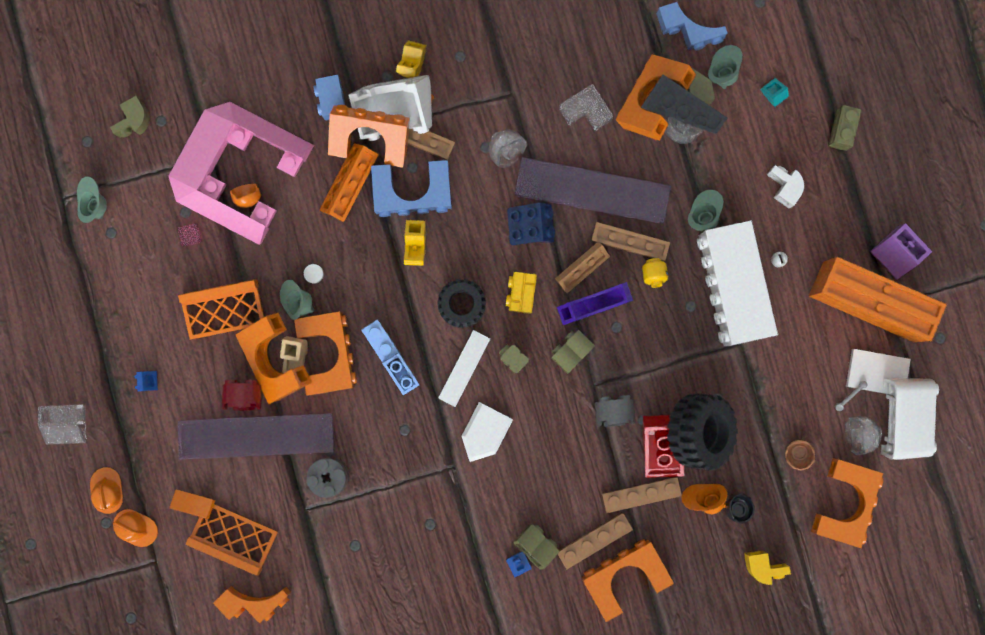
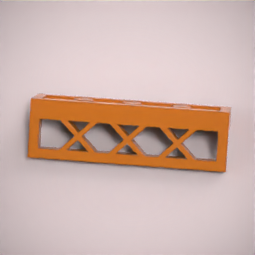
M354 143L320 211L344 222L378 154L364 145Z

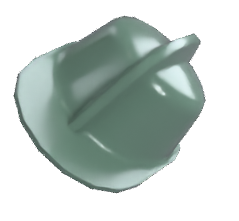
M728 45L720 48L715 53L708 72V77L713 83H717L723 89H726L727 86L737 81L743 57L741 49L734 45Z
M84 177L77 187V210L79 219L84 223H89L93 219L103 218L107 208V201L99 193L96 181L92 177Z
M706 190L696 197L688 216V223L693 229L700 230L703 233L717 226L724 203L722 195L715 190Z
M293 280L285 281L280 290V301L292 320H296L299 317L308 315V313H313L314 308L311 295L301 290Z

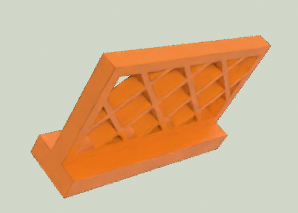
M254 279L178 295L179 303L182 304L190 340L246 329L254 324L247 319L252 310L259 314L260 319L264 318L258 291V280ZM254 292L255 301L252 305L242 300L246 293ZM232 296L238 300L233 309L224 304L227 297ZM210 300L220 304L214 313L205 307ZM240 303L250 308L245 317L235 311ZM195 304L201 309L196 316H193L189 313L187 305ZM222 306L231 311L226 320L216 315ZM203 310L212 315L207 324L198 319ZM233 313L243 319L239 326H233L228 322ZM214 317L224 323L219 330L209 326ZM196 321L205 327L199 334H194L192 328Z
M214 504L213 508L217 510L219 518L211 521L205 519L206 523L202 524L204 518L199 517L185 545L259 576L278 532ZM228 516L234 517L237 525L226 529L223 518ZM220 520L224 530L213 534L210 523ZM249 523L252 525L254 533L244 537L240 526ZM207 525L210 536L205 538L197 536L199 528ZM238 527L241 538L231 542L227 531ZM264 531L272 533L269 542L261 544L258 534ZM225 533L228 543L222 546L217 545L215 536ZM256 535L259 546L248 549L245 539ZM243 541L246 551L239 554L234 552L232 544ZM258 548L261 549L263 556L260 562L252 560L251 551Z

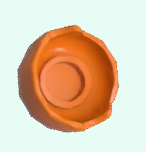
M256 184L242 185L230 191L233 203L241 208L254 206L261 197L260 190Z

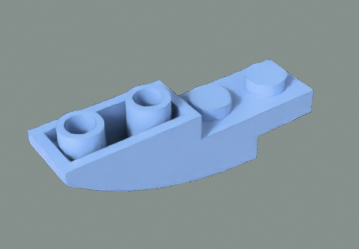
M376 319L362 328L363 334L379 356L382 364L401 393L405 395L419 386L409 366L379 320Z

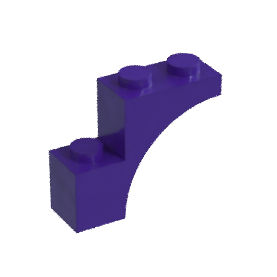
M625 282L590 296L568 302L557 307L563 325L633 301L628 284Z

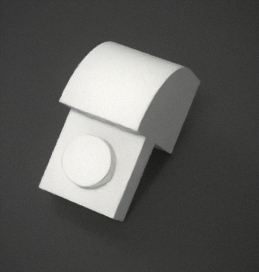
M775 165L767 173V176L782 185L774 198L786 207L791 208L803 193V178L796 170L789 175L785 168Z

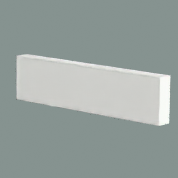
M473 330L439 399L456 407L490 338Z

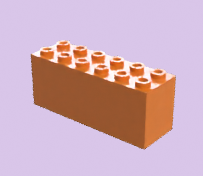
M839 257L823 262L809 294V297L912 342L932 341L947 305Z

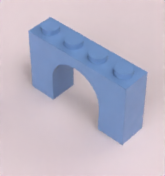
M448 160L429 162V189L422 198L415 201L403 200L395 194L391 165L371 166L374 212L379 214V217L391 216V213H398L401 216L410 215V212L417 211V214H427L429 210L444 213L448 212V209H452Z

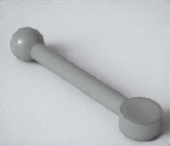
M861 381L858 388L841 403L835 405L836 410L842 411L843 406L862 388L867 387V382Z

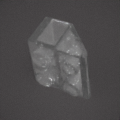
M85 404L38 406V427L46 445L86 443Z

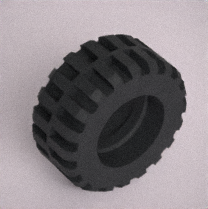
M688 394L680 399L679 403L675 404L674 411L669 416L670 423L667 425V429H669L667 440L670 442L669 448L673 452L672 455L681 465L689 468L715 470L722 467L730 459L729 456L733 454L734 445L737 443V418L734 417L735 412L733 408L730 407L729 402L723 397L711 394Z

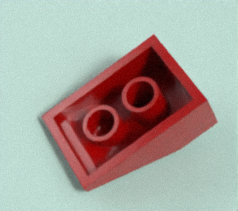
M670 415L643 416L645 478L684 476V466L672 455L673 452L669 448L670 442L667 440V434H669L667 425L670 423Z

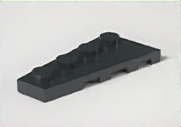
M665 75L661 76L641 106L643 109L714 134L718 133L727 120L726 116Z

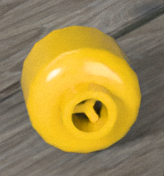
M649 259L642 266L644 283L651 285L652 288L661 287L668 280L667 265L661 259Z

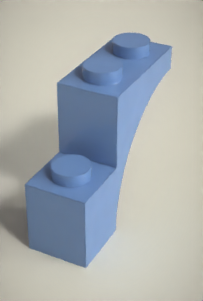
M677 2L659 7L656 13L663 35L667 33L673 35L680 32L681 29L688 50L693 48L695 51L700 50L709 43H712V45L723 42L727 35L725 26L708 28L692 22L684 15Z

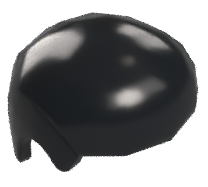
M743 493L731 496L727 500L725 507L727 516L732 521L740 524L750 521L755 510L752 499Z

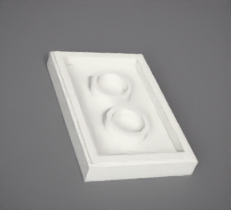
M852 349L846 387L858 388L861 381H866L868 385L866 388H862V390L889 394L888 388H883V378H908L911 359Z

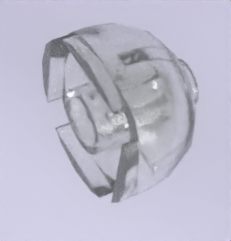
M514 130L496 132L491 137L488 147L490 158L498 167H509L518 160L516 156L520 152L524 153L527 142Z
M849 417L850 421L845 423V437L847 443H851L853 447L850 450L855 455L873 452L881 441V428L870 417Z

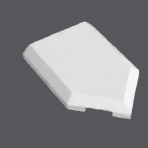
M479 402L462 434L469 461L472 462L496 454L513 419Z

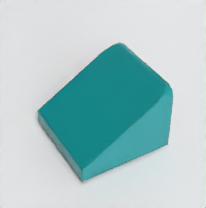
M776 78L761 88V92L774 107L789 96L788 87Z

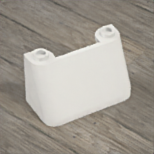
M429 75L372 84L349 94L350 103L354 109L364 108L372 112L382 111L390 115H403L410 118L409 129L417 131L418 134L426 133L432 127L431 82ZM358 128L361 139L368 138L369 141L380 138L379 135L381 134L373 128Z
M883 378V388H888L889 394H886V398L889 399L888 437H885L887 444L881 445V454L889 459L931 457L937 450L935 418L936 395L939 393L938 384L932 379Z

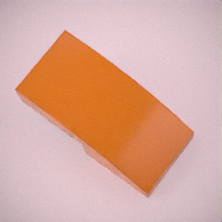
M175 490L169 508L209 519L215 500Z

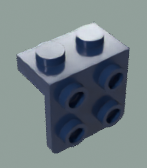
M534 203L508 209L511 245L554 242L555 229L552 220L554 214L551 204Z

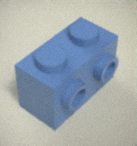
M338 75L315 79L316 85L313 86L315 96L319 97L320 104H317L319 116L322 115L325 121L330 119V112L334 105H345L341 80Z

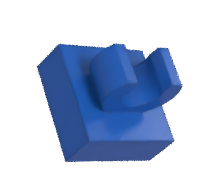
M157 371L136 372L137 375L134 377L137 379V386H135V389H138V391L158 390Z
M522 552L506 559L514 577L532 569L526 555Z

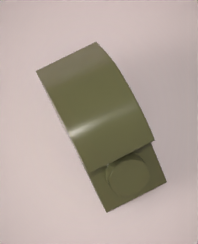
M134 96L120 104L126 119L110 127L113 134L119 138L131 135L133 130L141 135L149 125L150 116L146 106L139 97Z

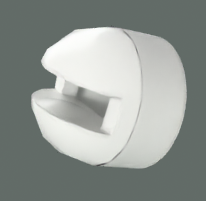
M776 252L771 257V262L775 267H782L788 261V257L784 252ZM779 254L781 255V258H782V260H783V263H782V264H781V260H780V258H779V256H778Z

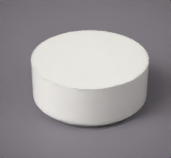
M311 264L305 268L304 277L308 282L316 284L323 279L324 272L320 266Z

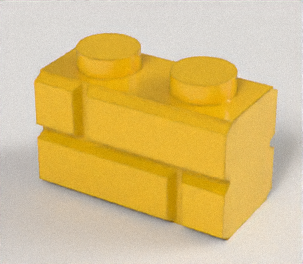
M514 272L513 276H509L508 287L512 288L511 295H507L506 306L509 307V311L532 314L537 275Z

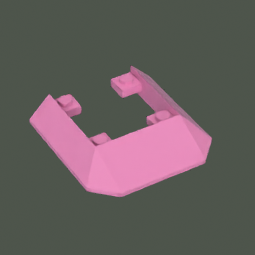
M232 102L205 109L169 174L176 202L261 245L277 211L258 201L249 218L222 204L218 200L226 184L210 176L228 143L245 151L252 137L255 136L285 152L277 168L295 177L302 163L306 162L314 145Z

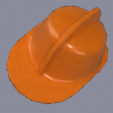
M108 467L100 468L93 473L90 480L91 501L94 507L104 514L116 512L123 503L119 474L116 470Z
M695 484L687 487L681 497L682 503L688 509L701 510L707 514H716L726 507L725 501L728 495L725 487L720 484Z
M131 509L122 510L114 518L113 529L116 535L128 543L145 547L152 544L157 538L158 529L155 522L137 511Z

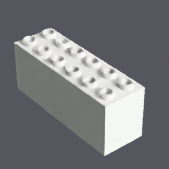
M752 221L706 230L698 235L697 245L703 253L701 262L703 268H706L708 275L705 277L706 284L711 288L712 292L710 294V301L712 306L715 305L716 310L714 319L720 327V332H718L720 342L724 346H730L778 335Z

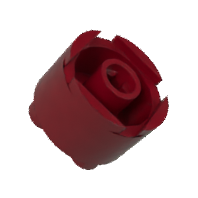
M225 380V384L222 385V409L228 410V407H233V411H255V408L261 410L262 389L256 380H245V383H237V380Z

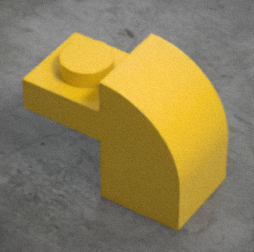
M407 41L403 48L402 60L398 63L396 72L406 78L418 77L422 68L426 45Z
M406 220L404 265H424L426 248L425 221Z
M765 551L744 553L748 572L763 584L773 585L771 577L773 579L785 578V575L791 574L790 566L785 563L770 565L768 553Z

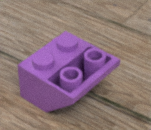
M906 223L897 226L870 251L896 280L919 265L932 252Z

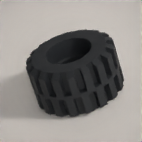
M468 279L450 281L442 288L437 300L438 310L442 318L448 324L459 328L471 327L479 322L486 309V300L482 289L475 282L468 281ZM460 292L469 294L473 299V308L465 315L456 314L450 305L452 297Z

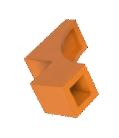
M231 586L213 604L228 620L233 616L238 618L246 609L261 623L264 619L268 621L275 614L273 610L278 605L282 607L290 600L287 596L291 591L285 587L274 595L257 598L244 595Z

